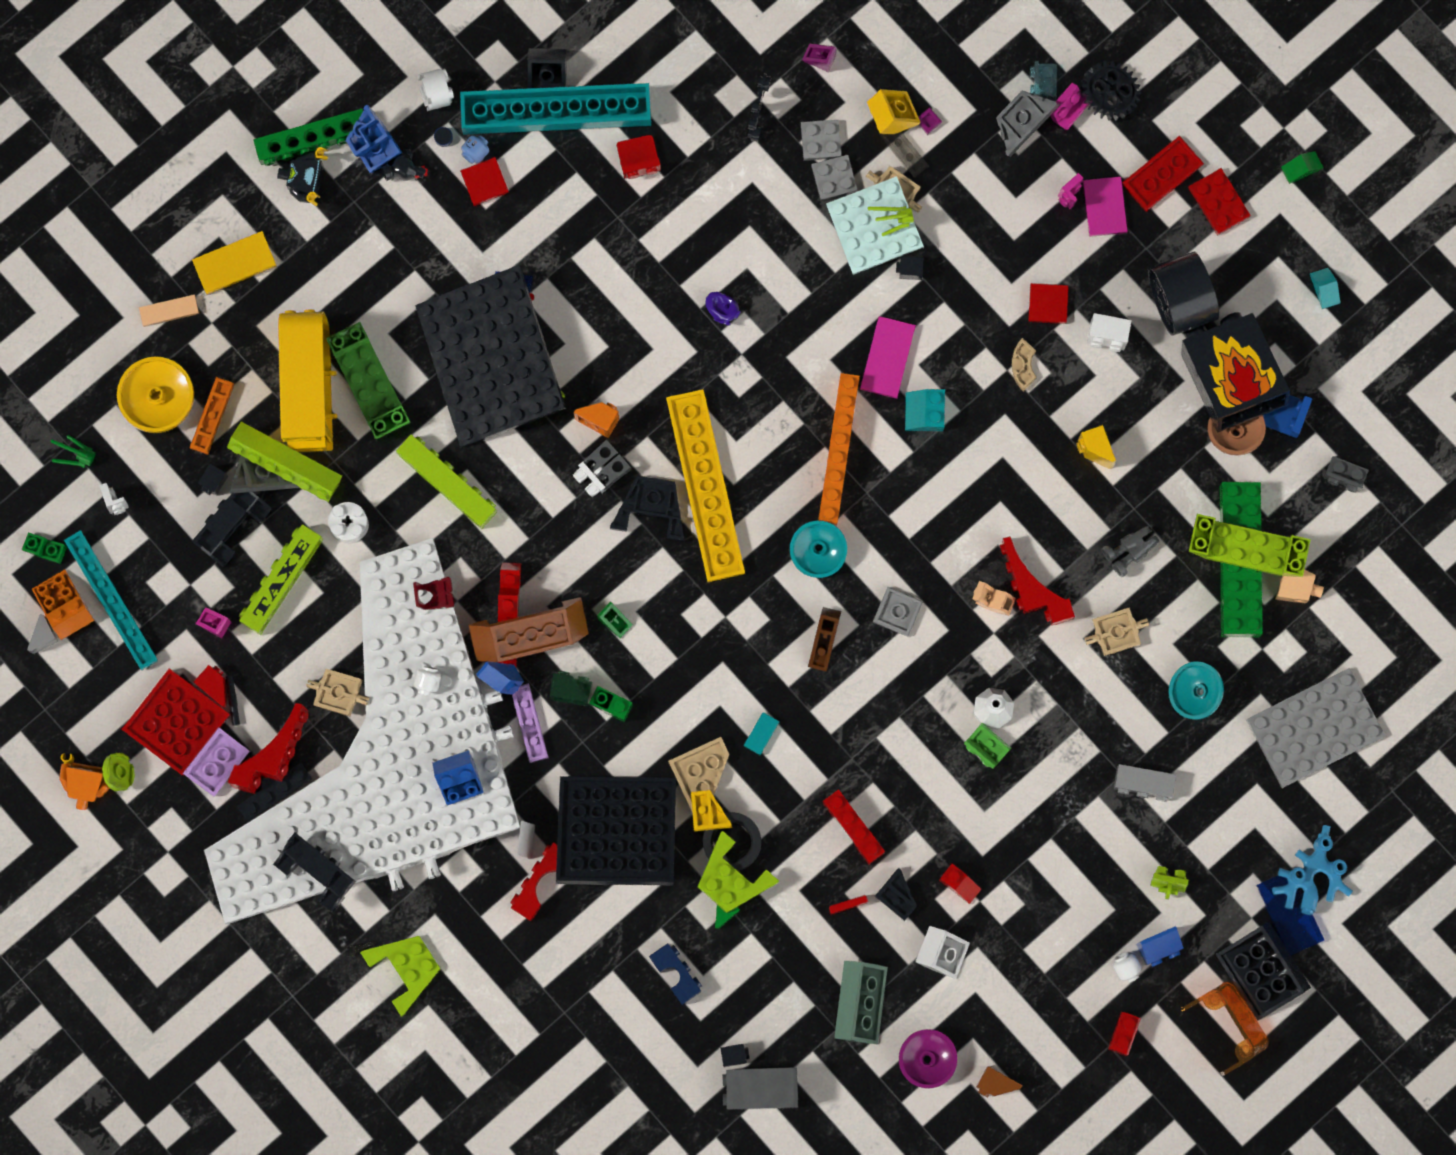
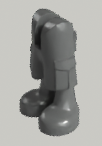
M1149 526L1135 533L1128 534L1120 540L1121 545L1116 548H1111L1110 546L1102 548V553L1108 563L1115 561L1124 552H1129L1123 559L1112 564V568L1120 577L1127 575V567L1132 561L1138 563L1159 543V539L1156 536L1148 539L1147 542L1143 541V538H1146L1152 532Z

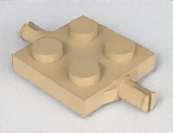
M891 166L880 176H877L871 170L867 173L866 177L873 181L874 185L897 176L908 207L917 213L920 212L922 206L914 201L915 195L920 190L919 185Z
M1130 608L1092 619L1095 635L1085 637L1084 639L1086 645L1098 642L1103 655L1107 656L1141 645L1138 635L1139 629L1149 626V623H1146L1148 622L1147 618L1136 622L1132 617Z
M325 669L323 678L319 683L308 680L309 684H306L307 688L316 690L314 706L351 717L354 705L357 702L367 705V701H369V697L359 695L362 679L333 670Z

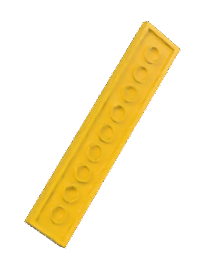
M704 390L666 397L707 581L712 582L743 575L745 570Z

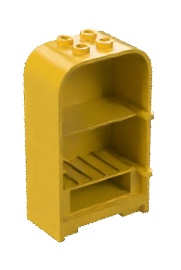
M312 309L304 310V312L296 313L294 310H287L285 313H280L278 318L281 439L283 442H287L289 448L297 452L332 451V419L338 418V414H332L331 376H336V371H331V352L326 340L330 336L329 323L324 312H315Z

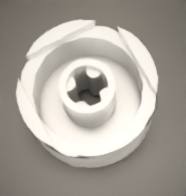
M445 69L418 74V81L422 80L423 84L419 87L425 107L428 106L427 111L446 107L452 103V98H454L451 87L447 86L448 75Z
M344 502L334 506L328 518L329 528L333 535L339 541L347 544L358 542L366 535L369 528L368 518L364 510L352 502ZM350 519L353 523H350L347 527L345 522Z

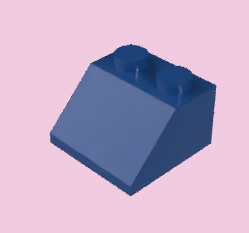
M1176 926L1136 944L1145 964H1151L1152 967L1162 963V958L1169 956L1171 959L1180 955L1179 951L1183 949Z

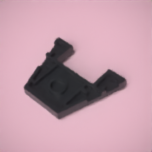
M637 475L610 525V530L627 532L630 514L635 513L669 519L666 538L684 542L675 481Z

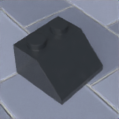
M529 48L528 89L566 87L567 49Z

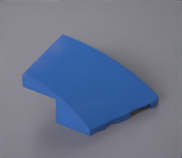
M366 105L359 120L355 122L353 130L346 138V142L353 154L362 159L369 173H373L400 155L402 151L379 117L369 105Z

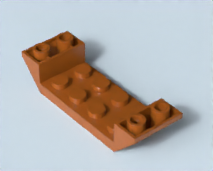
M581 597L563 601V607L493 624H489L487 620L468 624L476 661L502 662L573 645L589 634Z

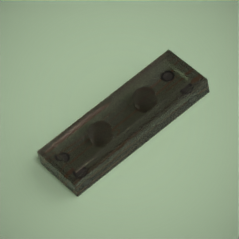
M902 132L896 134L879 133L882 140L913 178L929 168V165Z

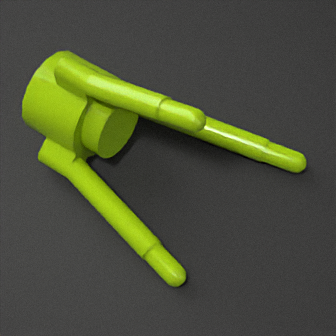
M875 206L867 208L868 210L899 211L896 215L875 218V221L898 219V223H902L883 232L882 236L910 227L909 223H914L912 208H906V206Z

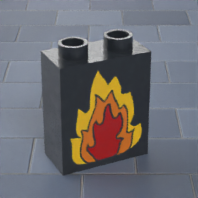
M1240 312L1231 313L1221 319V325L1209 330L1205 326L1191 329L1185 334L1186 339L1182 340L1181 356L1217 433L1286 407L1289 403L1290 389L1253 313L1243 317Z

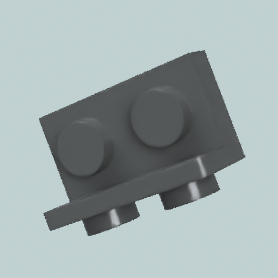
M1332 456L1324 479H1327V482L1332 485L1338 486L1340 484L1345 486L1346 490L1356 493V491L1360 492L1362 490L1368 469Z

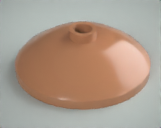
M1263 416L1218 433L1211 418L1208 422V435L1211 442L1218 450L1229 455L1239 456L1254 451L1262 443L1265 436L1266 425ZM1239 432V435L1235 436L1233 433Z

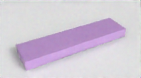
M529 683L519 687L512 697L529 762L532 763L547 759L548 754Z

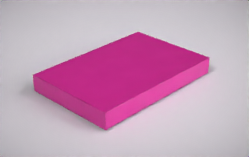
M1121 177L1083 180L1089 237L1127 233Z

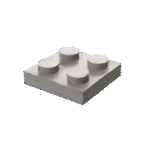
M839 120L801 122L804 161L841 157Z
M848 155L811 164L821 201L858 191Z

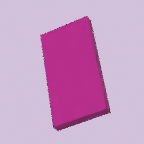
M878 317L860 390L897 399L916 325Z

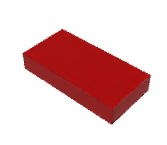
M863 895L829 907L830 914L833 915L867 904V896Z

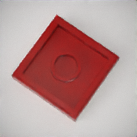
M495 157L460 170L474 206L509 193Z
M1031 283L1028 322L1066 324L1068 285Z

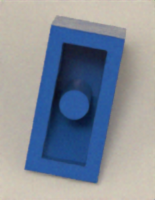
M487 661L476 673L479 679L503 694L513 695L524 682L516 667L512 664Z

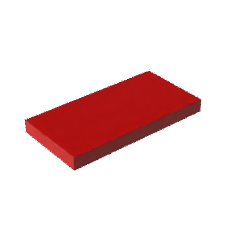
M1179 135L1123 181L1122 185L1147 212L1201 168L1204 163Z

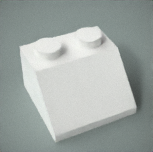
M929 926L916 963L956 979L970 943L945 930Z

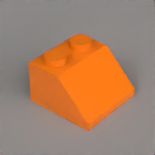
M602 402L574 411L576 421L609 438L620 419L617 407L608 402L607 404Z

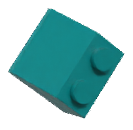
M923 389L906 392L905 431H944L945 390Z

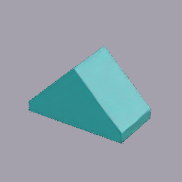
M1329 268L1310 273L1321 308L1325 309L1340 304L1337 280Z

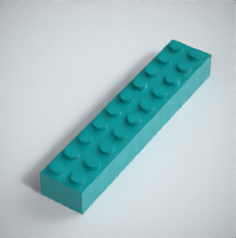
M649 83L460 92L463 135L651 126Z

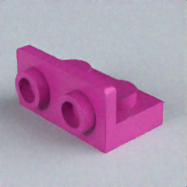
M1071 83L1056 100L1060 106L1050 115L1053 122L1066 130L1071 127L1090 105L1089 103H1083L1086 98L1081 97V92L1074 83Z
M1079 173L1066 183L1058 194L1059 202L1069 209L1076 203L1077 198L1074 195L1082 187L1083 177Z

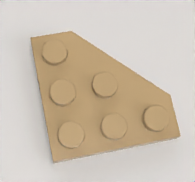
M721 737L668 761L691 811V792L710 790L715 795L729 757Z

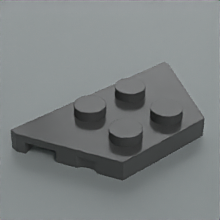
M1022 90L996 117L998 126L1001 128L1002 140L1005 142L1006 155L1011 157L1060 104Z
M240 456L230 494L300 487Z

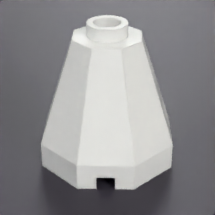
M988 688L976 697L973 714L980 723L985 724L987 727L999 729L1012 719L1014 702L1005 690Z

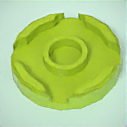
M123 753L110 754L104 760L102 767L105 783L114 791H125L134 782V766L130 764L129 757Z

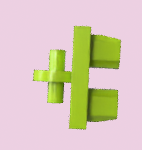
M1158 866L1153 874L1150 886L1159 888L1158 892L1165 893V899L1168 900L1170 894L1178 895V892L1185 893L1188 886L1186 872L1175 870L1174 877L1167 876L1168 869Z

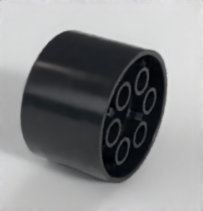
M1195 251L1148 268V280L1152 296L1162 322L1170 335L1174 336L1219 319V307L1211 279L1203 261Z

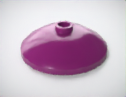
M931 1029L917 1031L911 1034L900 1048L899 1066L901 1072L910 1083L917 1087L926 1089L939 1087L945 1084L956 1070V1048L952 1041L939 1031ZM925 1056H930V1063L924 1062Z

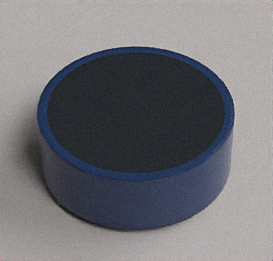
M440 127L434 133V140L437 145L447 147L453 141V134L449 128Z

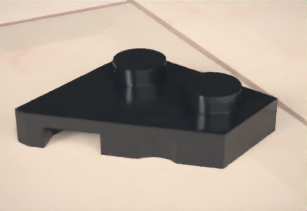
M899 867L874 896L903 921L917 907Z

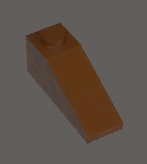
M826 607L822 608L808 667L827 671L842 611Z

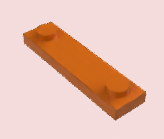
M216 377L189 447L190 449L209 454L235 386L234 383Z

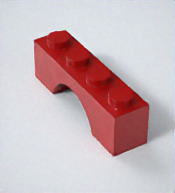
M839 789L823 800L824 806L848 834L868 865L885 853L884 849Z
M555 843L551 846L547 845L542 853L544 858L541 862L537 861L531 870L534 873L530 879L527 877L521 885L523 890L519 895L516 893L510 902L512 904L511 909L530 922L542 906L536 895L540 879L546 874L556 872L557 845Z

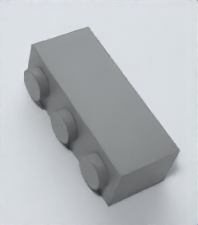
M1119 764L1117 766L1114 789L1118 790L1117 793L1129 795V792L1137 793V797L1148 798V796H1154L1158 801L1167 802L1168 799L1171 800L1173 798L1176 775Z

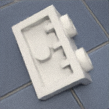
M107 483L99 485L110 514L118 515L125 512L126 508H129L124 497L117 499L113 487L109 488Z

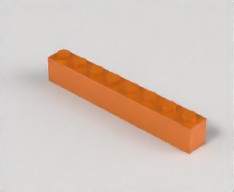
M844 373L840 374L819 520L830 522L835 526L838 523L859 383L858 375Z

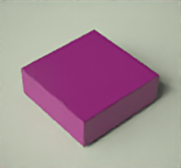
M928 108L918 117L921 122L919 126L927 135L942 123L931 108Z

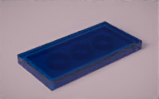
M1275 876L1257 884L1256 887L1277 933L1290 955L1324 941L1314 916L1302 913L1301 903L1304 894L1301 888H1298L1296 891L1293 909L1285 908L1287 895H1273L1272 888L1287 885L1288 880L1282 876Z

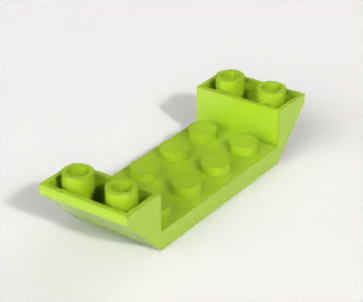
M1196 515L1189 552L1208 560L1279 576L1303 577L1311 539L1291 535L1289 538L1215 521L1216 518L1210 516Z

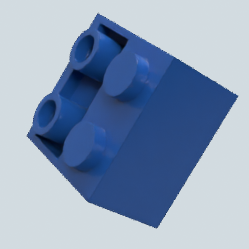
M469 750L432 763L434 776L447 805L484 793Z

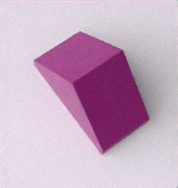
M809 44L802 61L829 72L835 60L837 48L834 46Z

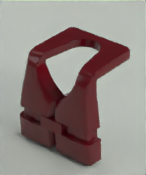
M450 577L441 578V580H435L426 584L413 582L416 607L422 610L453 608L455 606L454 596L451 593L453 588ZM419 590L429 591L433 595L428 603L424 604L420 601Z

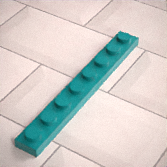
M80 530L65 539L66 545L139 668L143 671L158 662L157 657L82 531Z

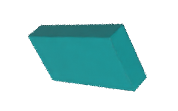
M763 712L746 740L744 747L761 755L777 728L779 721Z

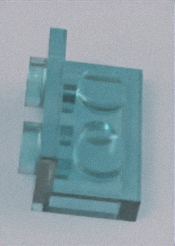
M1035 61L1034 66H1030V78H1033V85H1030V93L1056 102L1057 64H1039V61Z

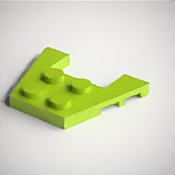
M722 831L698 888L728 913L751 898L775 886L779 880L768 870H765L754 884L749 882L723 859V856L736 842Z
M420 936L360 952L369 967L388 957L407 986L408 991L392 1001L401 1016L405 1015L410 1006L441 969Z

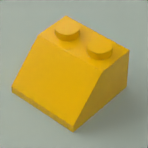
M880 89L867 101L880 134H896L921 123L907 91Z
M1103 425L1082 432L1078 443H1076L1079 453H1083L1084 458L1103 467L1113 468L1116 459Z

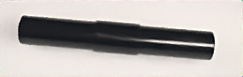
M233 675L225 677L232 725L238 726L240 725L234 679Z

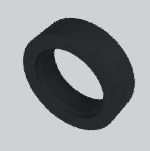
M729 812L725 813L731 823L743 826L751 836V848L746 856L736 861L726 860L737 871H741L749 867L757 859L761 849V835L757 825L749 817L741 813ZM718 829L705 830L703 847L708 860L714 849L713 838Z

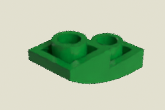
M29 532L22 547L24 552L61 564L67 546Z

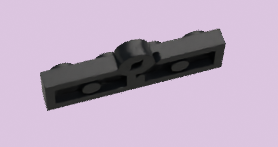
M299 763L288 771L282 782L264 778L261 782L262 789L238 805L237 808L249 823L312 780L302 763Z

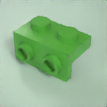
M983 723L964 742L970 753L979 756L981 762L991 768H994L1011 749L1007 743Z

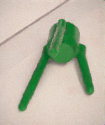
M67 435V439L81 447L79 450L53 439L50 440L51 443L76 453V459L79 460L52 459V462L76 465L83 468L86 465L91 466L95 457V452L92 451V448L85 446L70 435Z

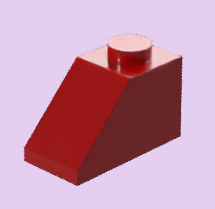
M208 665L194 683L225 709L227 707L226 680L222 676L224 672L217 666L212 668Z
M951 864L939 879L940 882L968 904L973 901L981 890L970 877L954 864Z

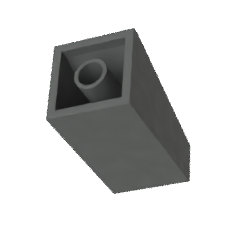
M797 1068L726 1070V1074H722L723 1086H727V1094H723V1106H727V1110L798 1108Z

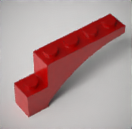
M1011 537L1003 538L1000 549L1002 555L1007 557L1008 562L1005 565L1008 574L1011 573L1013 577L1011 581L1012 589L1018 593L1019 598L1016 601L1019 610H1023V613L1026 614L1046 608L1044 615L1046 621H1050L1051 626L1073 620L1075 615L1070 599H1064L1042 585L1021 561Z
M502 563L498 622L519 617L521 563ZM517 658L497 662L512 664L517 668Z
M295 703L289 718L276 737L255 756L240 765H234L228 783L235 789L255 794L256 789L261 784V776L282 782L284 776L288 773L290 759L295 754L296 743L301 738L303 724L308 719V710L302 704Z

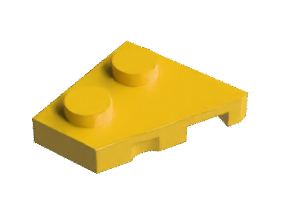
M710 790L691 792L694 831L732 828L731 822Z

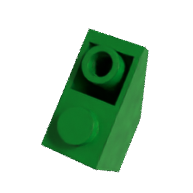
M599 686L596 687L589 702L592 706L622 722H625L633 706L632 702Z

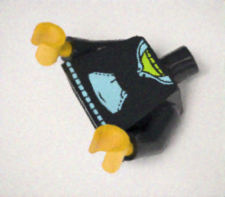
M319 147L314 152L297 157L296 160H291L289 169H278L277 179L287 180V189L297 201L317 206L318 203L314 200H317V197L320 198L318 191L324 166L320 159H328L327 156L323 155L328 149Z

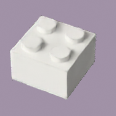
M1094 313L1090 322L1087 344H1091L1090 346L1093 348L1108 347L1110 351L1114 352L1124 350L1128 343L1132 320Z

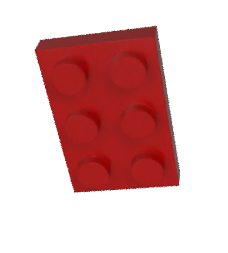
M1222 168L1188 187L1217 236L1251 216Z

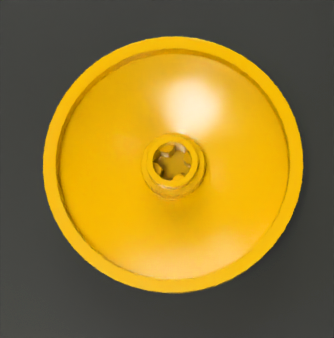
M148 357L135 362L124 372L117 388V402L125 419L135 428L149 433H161L177 427L186 419L193 406L194 388L189 375L179 364L163 357Z

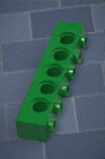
M363 109L253 139L260 164L271 166L276 163L275 161L282 159L283 161H288L296 155H305L317 150L319 147L329 149L331 145L347 144L346 138L350 132L344 131V127L347 125L354 126L355 122L359 120ZM333 130L335 134L332 137H327L326 132ZM315 135L317 139L314 142H308V137ZM294 140L299 142L296 147L289 146L290 142ZM272 147H281L278 152H271Z

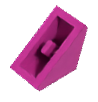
M205 607L196 624L222 639L231 621L227 617Z

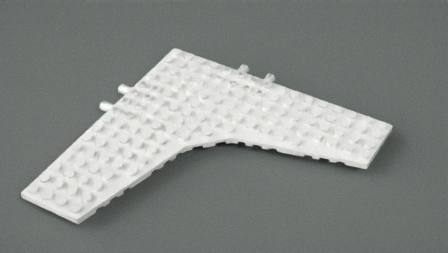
M433 538L360 562L365 697H369V701H367L368 704L366 705V718L341 765L204 850L225 924H230L323 893L326 887L299 865L289 877L273 865L294 832L313 847L316 845L326 851L324 856L328 859L331 857L336 859L340 863L339 868L356 881L355 883L388 875L392 891H396L398 888H404L399 871L425 863L428 878L433 879L435 878L434 875L439 877L441 874L437 866V858L450 855V853L474 843L520 829V822L498 748L499 741L514 737V733H512L511 725L494 731L487 711V705L503 701L502 694L497 691L482 694L455 608L422 610L416 607L413 582L426 584L445 578ZM418 591L419 599L424 604L428 603L433 597L429 591ZM423 666L437 668V672L441 674L438 691L431 692L430 695L420 694L419 689L414 686L417 670L423 668ZM469 750L484 793L447 805L434 776L432 763Z

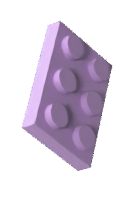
M218 727L183 774L215 797L229 779L234 765H239L249 753V750Z

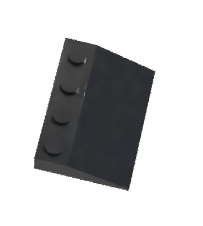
M1269 921L1216 954L1257 1021L1311 988Z

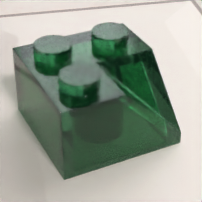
M558 671V674L553 673L550 690L551 701L589 707L593 682L589 681L590 678L578 676V679H574L573 676L569 675V672Z

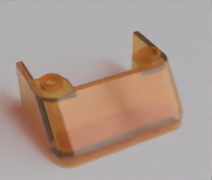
M1232 982L1220 984L1181 1008L1183 1012L1200 1001H1203L1210 1010H1218L1225 1006L1245 1040L1237 1044L1235 1048V1055L1239 1061L1219 1072L1221 1076L1251 1060L1268 1047L1269 1041L1238 988Z

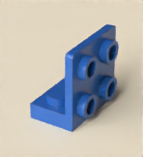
M1289 395L1288 406L1264 415L1266 427L1297 438L1312 398L1305 396L1302 400Z

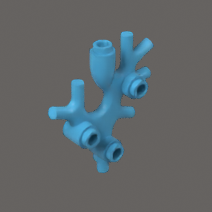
M1323 825L1321 834H1318V838L1314 841L1313 847L1315 851L1312 855H1307L1300 849L1295 853V856L1303 862V869L1299 867L1291 871L1279 869L1278 876L1287 878L1288 884L1273 887L1272 892L1273 895H1287L1285 908L1293 909L1296 891L1298 888H1302L1304 890L1301 903L1302 913L1313 915V912H1316L1318 890L1314 884L1313 877L1318 872L1326 874L1329 878L1326 901L1333 902L1337 890H1340L1348 897L1353 892L1341 879V875L1347 871L1346 863L1340 859L1330 862L1326 857V852L1333 846L1331 836H1329L1330 826Z

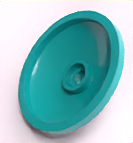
M822 520L810 521L802 525L794 533L790 543V556L800 572L810 577L823 578L836 573L842 567L847 556V542L841 530L834 524ZM820 544L823 548L818 551L815 549V546Z
M1190 662L1181 666L1174 673L1169 685V698L1173 708L1181 716L1194 720L1203 719L1213 714L1221 704L1224 694V686L1220 674L1214 667L1203 662ZM1201 689L1204 691L1202 695H1200Z

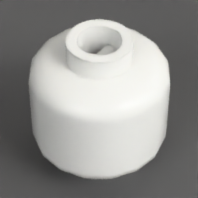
M423 666V668L417 670L414 686L419 689L420 694L430 695L431 692L438 691L441 674L437 672V668Z
M1124 952L1115 957L1113 968L1120 980L1132 982L1139 978L1138 974L1142 968L1134 954Z

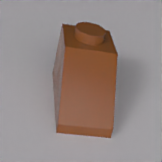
M989 1066L986 1067L976 1086L979 1089L978 1093L986 1098L989 1095L994 1097L1019 1090L1022 1087L1021 1084Z

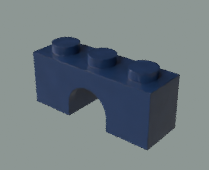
M667 943L651 954L649 958L660 973L669 968L678 971L680 980L671 990L680 1003L684 1005L701 993L700 987L702 985L697 977L692 978L688 973L691 971L685 961L681 962L677 957L680 955L677 948Z

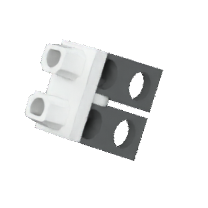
M606 440L578 465L579 469L574 473L573 477L579 484L586 478H589L592 483L585 490L593 497L599 492H605L606 489L632 469Z

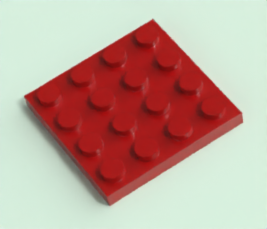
M169 668L122 730L184 776L183 772L218 727L221 728L230 717V714Z

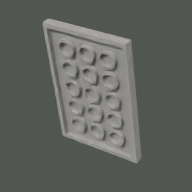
M1350 668L1246 719L1281 788L1385 737Z

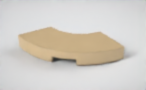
M1022 338L1013 353L1012 372L1017 385L1024 392L1037 379V376L1034 374L1031 366L1032 357L1036 350Z

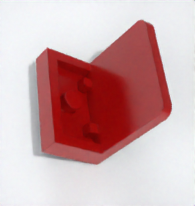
M652 135L617 143L616 146L624 179H635L640 175H653L661 171Z

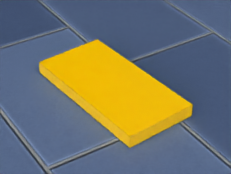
M262 231L192 259L206 295L277 267Z

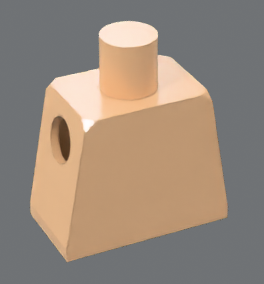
M1304 569L1303 577H1281L1275 599L1307 603L1310 595L1321 598L1324 587L1314 584L1316 575Z

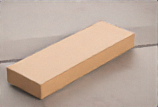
M195 295L139 307L143 327L199 314Z

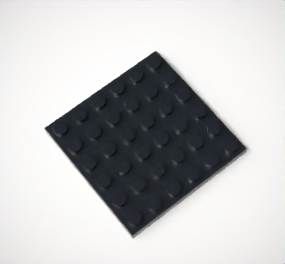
M560 776L556 884L674 886L676 778Z

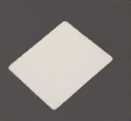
M521 821L518 856L532 859L534 824Z

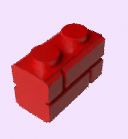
M1121 1012L1108 1050L1128 1056L1141 1018Z

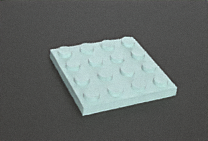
M897 176L826 204L853 275L924 248L915 223H909L910 227L902 228L886 236L881 235L883 232L902 223H898V219L875 221V218L896 215L899 211L867 209L868 207L906 206V208H909Z

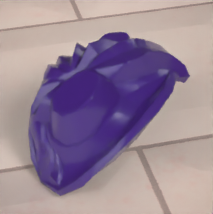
M710 292L706 297L705 304L707 310L714 320L721 324L724 323L730 326L729 321L737 319L741 313L737 302L723 293Z

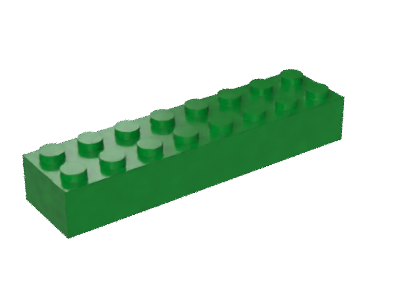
M1222 482L1220 485V522L1261 531V482ZM1220 562L1221 637H1260L1262 635V572Z

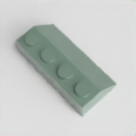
M844 961L835 1039L878 1045L888 967L865 962Z

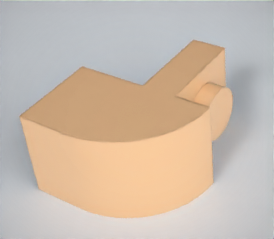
M979 581L975 588L973 600L976 601L975 604L1007 616L1010 615L1016 599L1009 593L996 590Z

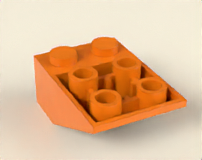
M66 570L32 588L51 627L61 640L94 621Z

